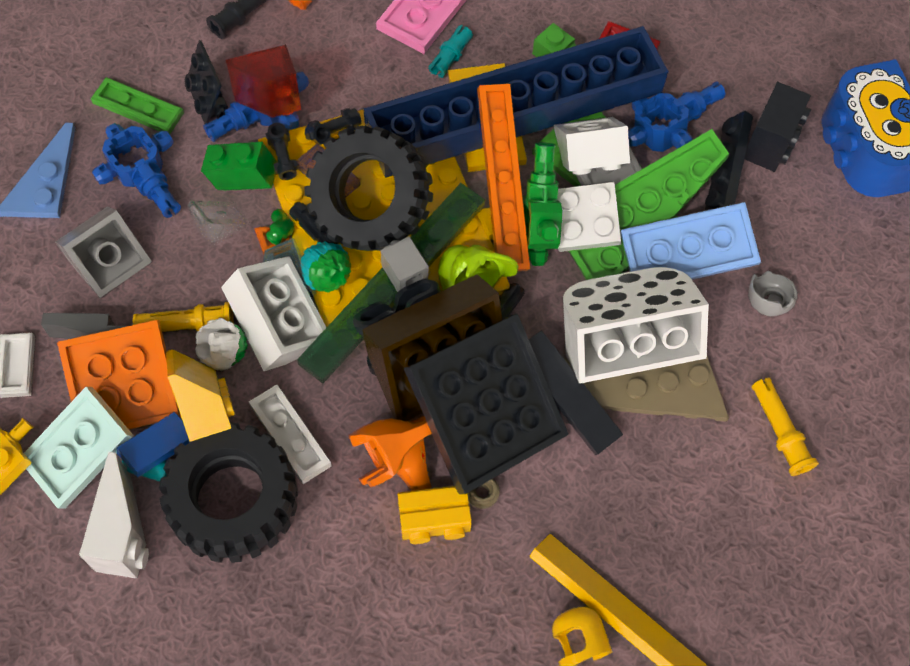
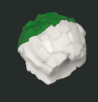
M224 318L208 321L206 325L199 329L195 336L197 339L195 350L200 362L215 370L223 371L231 368V366H234L243 359L246 353L245 350L248 348L245 332L238 325L233 324L232 321H226Z

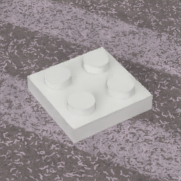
M614 182L558 189L557 200L561 202L562 206L559 252L621 245Z

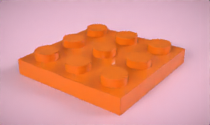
M160 320L57 342L71 402L85 387H92L128 429L155 424L173 412L181 418L167 376L166 346Z

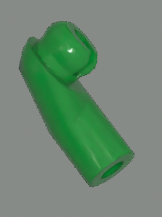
M282 209L272 212L271 220L273 223L270 225V230L266 233L267 240L274 245H279L283 238H289L295 229L294 223Z

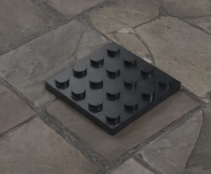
M518 313L509 315L404 368L458 494L469 493L569 435Z

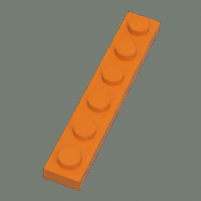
M510 84L479 85L477 92L494 252L507 255L516 260L519 266L518 271H528L530 263Z

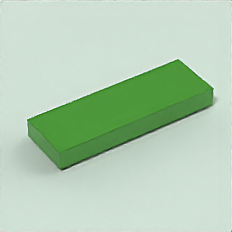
M108 77L104 79L91 97V101L95 105L157 131H167L169 134L184 114L183 108Z

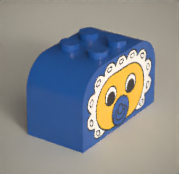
M897 59L852 68L841 77L821 119L823 138L827 144L831 145L834 152V163L837 168H841L848 184L863 195L885 197L909 192L910 86Z

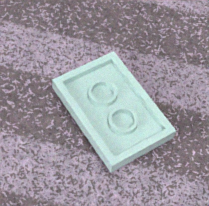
M85 387L24 452L32 462L26 470L58 509L67 508L104 468L108 452L117 454V447L130 440L134 435L94 388Z

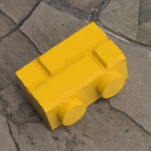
M455 486L397 493L402 540L410 539L411 544H423L431 540L430 537L444 535L446 540H456L465 537V532L471 531L468 494H458Z

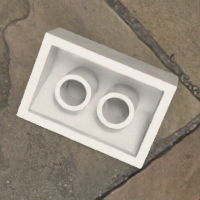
M290 256L238 268L221 287L263 371L286 365L332 340Z

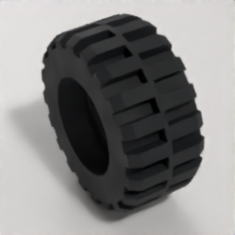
M356 126L355 131L347 128L338 133V139L332 137L327 139L323 143L326 147L324 152L316 151L312 157L316 164L314 169L308 168L306 177L311 178L310 186H304L305 196L311 197L312 203L307 205L309 214L317 217L314 223L319 230L326 231L327 237L333 242L341 243L347 248L364 251H381L394 240L401 241L410 234L415 235L420 230L419 222L421 219L426 220L430 212L426 210L427 203L433 201V193L429 191V185L433 184L432 175L426 171L428 164L424 157L417 153L418 149L395 133L376 126L374 128ZM368 160H378L385 163L391 169L395 180V193L390 206L381 216L372 220H363L354 216L348 208L345 199V186L349 175L359 164Z
M230 423L231 429L191 441L186 446L180 443L174 450L177 456L175 460L168 459L163 468L167 477L160 478L159 489L163 494L159 498L161 509L165 513V519L184 546H189L192 552L198 556L208 555L211 561L220 563L223 561V558H229L231 563L242 562V556L250 554L253 559L262 555L260 548L268 545L270 548L275 546L279 542L277 535L280 532L286 534L291 526L289 518L290 516H295L297 509L295 500L298 496L297 484L291 463L282 446H277L275 439L268 433H264L261 436L256 427L247 425L245 430H241L239 423ZM228 467H244L256 472L262 482V492L255 505L246 513L236 518L221 520L208 517L201 511L198 504L200 490L206 480L214 473Z

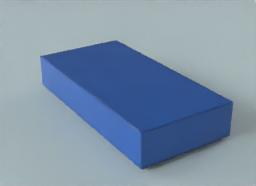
M173 412L118 446L117 454L138 478L174 455V450L180 443L186 446L190 441L183 421Z

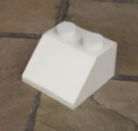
M614 117L554 125L563 166L568 171H572L573 174H588L591 172V168L602 167L603 170H617L621 168V164L630 163L628 126Z

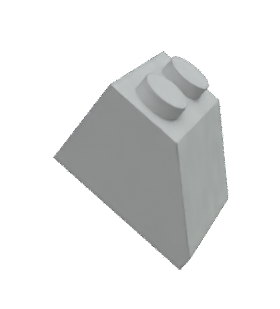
M108 206L55 241L70 264L99 298L152 262L118 211Z

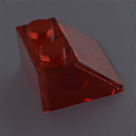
M286 44L225 60L235 102L272 118L290 115L301 110L297 76Z

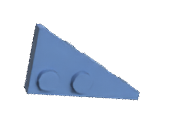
M65 123L0 204V217L60 218L76 129L73 123Z

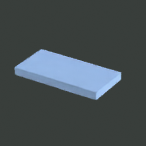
M745 202L622 229L620 232L630 272L655 267H666L682 271L691 279H697L761 263Z

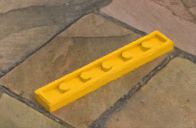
M549 534L530 554V557L589 608L595 610L604 621L657 666H708L552 534Z

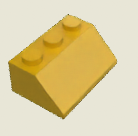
M173 349L166 351L167 376L189 441L191 442L231 429L229 417L234 416L235 413L225 378L218 379L215 369Z

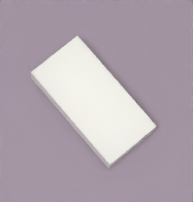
M33 333L0 335V398L31 396L35 335Z

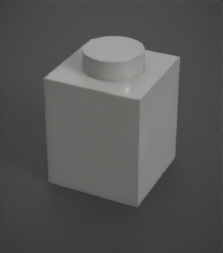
M410 237L401 241L394 240L390 242V245L381 250V266L397 292L419 280L428 279L429 267Z

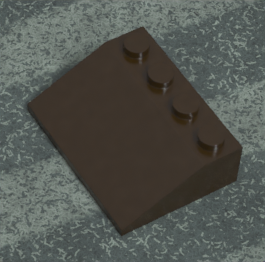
M476 274L362 329L368 357L394 419L408 421L423 413L404 371L405 367L502 319L499 293L479 275Z

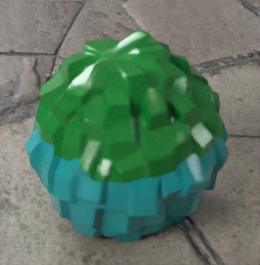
M318 242L316 245H312L304 251V255L301 257L302 276L305 284L309 285L312 290L330 292L339 289L340 286L345 285L351 273L348 252L342 248L341 244Z

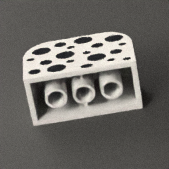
M666 267L648 268L600 277L572 285L565 291L563 296L565 352L579 384L706 359L709 304L687 274Z

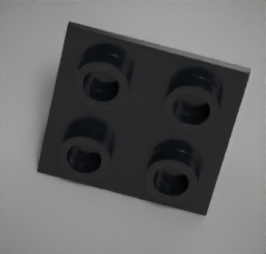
M199 40L195 53L191 56L189 72L185 75V87L194 98L196 113L201 114L204 124H208L211 117L216 116L220 118L224 116L228 106L220 91L222 87L202 40Z

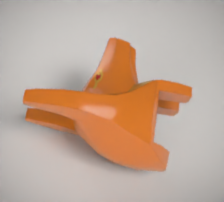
M424 415L410 422L392 418L376 420L363 425L348 435L353 447L364 444L376 467L374 470L358 478L362 485L368 484L369 487H374L397 474L406 483L410 491L431 488L424 438L431 434V430Z

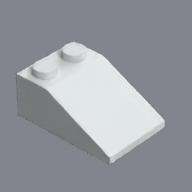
M108 452L79 556L95 572L137 578L139 569H145L147 565L149 550L145 548L146 542L130 473L127 472L126 467L116 453Z

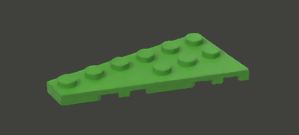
M713 129L615 185L620 232L622 229L674 218L728 158V151ZM622 238L621 245L568 251L586 280L625 273L629 268Z

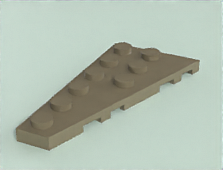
M708 357L706 359L583 383L602 408L612 409V411L653 415L667 414L694 419L708 418L725 422L729 419ZM564 358V360H565V361L568 363V365L571 367V365H570L568 359H567V358Z

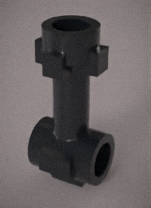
M345 108L341 110V117L324 124L317 120L311 121L305 128V137L307 140L322 145L330 138V134L344 128L354 131L356 126L362 124L360 114L355 108Z
M273 123L268 127L266 138L268 146H271L276 151L278 163L273 164L275 174H278L281 180H290L296 177L298 165L296 159L290 160L288 153V142L291 141L289 130L282 123Z

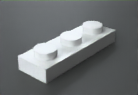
M278 385L273 386L249 401L250 407L268 434L275 439L276 445L282 446L286 452L292 469L302 484H305L331 467L330 460Z

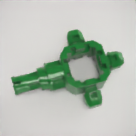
M546 142L535 143L534 171H531V178L527 180L526 195L522 196L529 261L533 266H544L548 258L549 251L547 249H558L561 240L562 206L561 202L557 200L559 182L556 180V173L553 172L554 149L556 145Z

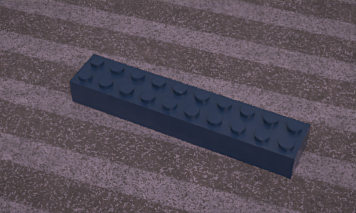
M641 26L364 108L365 126L370 128L376 126L386 129L410 142L418 149L417 153L423 156L429 165L483 148L477 92L479 85L510 84L517 138L553 127L557 124L566 123L662 93L668 69L645 27ZM378 161L384 177L393 176L391 169L385 163Z

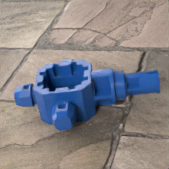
M250 65L243 70L246 80L243 86V99L236 103L232 102L230 108L225 110L224 116L203 125L207 136L212 142H215L216 139L227 134L232 129L238 131L244 128L246 130L256 121L260 122L263 126L282 123L288 130L295 129L299 126V118L296 114L299 106L297 93L307 88L309 80L304 72H296L288 78L280 68L269 67L261 71L258 67ZM270 87L272 90L276 88L279 91L282 90L287 99L282 97L275 101V106L272 107L270 104L266 106L263 103L259 104V100L255 95L261 96L267 93V88Z
M714 82L701 92H685L678 99L668 93H659L650 99L644 98L631 102L632 109L635 111V126L628 130L629 146L636 147L644 143L652 151L664 152L673 146L678 149L692 141L693 138L688 133L689 121L700 118L701 114L706 111V106L724 99L726 95L724 87L721 84L719 85V82ZM655 117L659 120L664 118L666 121L671 119L667 127L664 124L652 126V123L655 122Z
M117 123L106 128L108 139L105 140L102 148L107 163H101L92 171L98 184L111 182L117 176L123 186L136 187L143 196L153 200L164 217H172L169 209H172L176 215L180 211L181 205L168 190L169 185L167 184V177L161 170L163 162L159 153L160 151H166L173 145L174 142L167 131H160L153 134L152 138H150L142 127L130 126L124 130ZM133 146L137 149L142 147L143 150L147 151L148 159H140L134 163L135 167L133 168L129 165L124 167L117 161L119 159L118 154L122 153L125 155L132 151L131 147Z

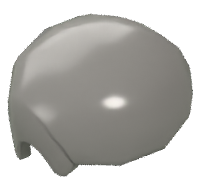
M769 270L759 277L754 274L748 290L751 306L760 314L768 317L779 316L790 311L795 306L798 295L793 281L784 275L774 274Z

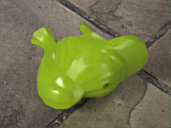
M458 244L449 247L443 253L438 266V275L442 291L476 274L494 288L501 277L515 276L519 266L516 260L511 257L496 253L480 245L468 247Z

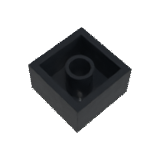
M777 81L748 143L744 160L773 172L776 171L779 163L785 165L811 112V109L806 107L811 95Z

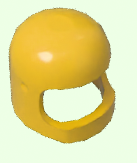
M572 608L561 613L554 620L552 625L553 637L560 641L565 657L558 661L559 666H576L591 657L594 660H598L612 653L603 622L599 614L592 608ZM574 629H581L586 645L581 652L573 654L566 634Z

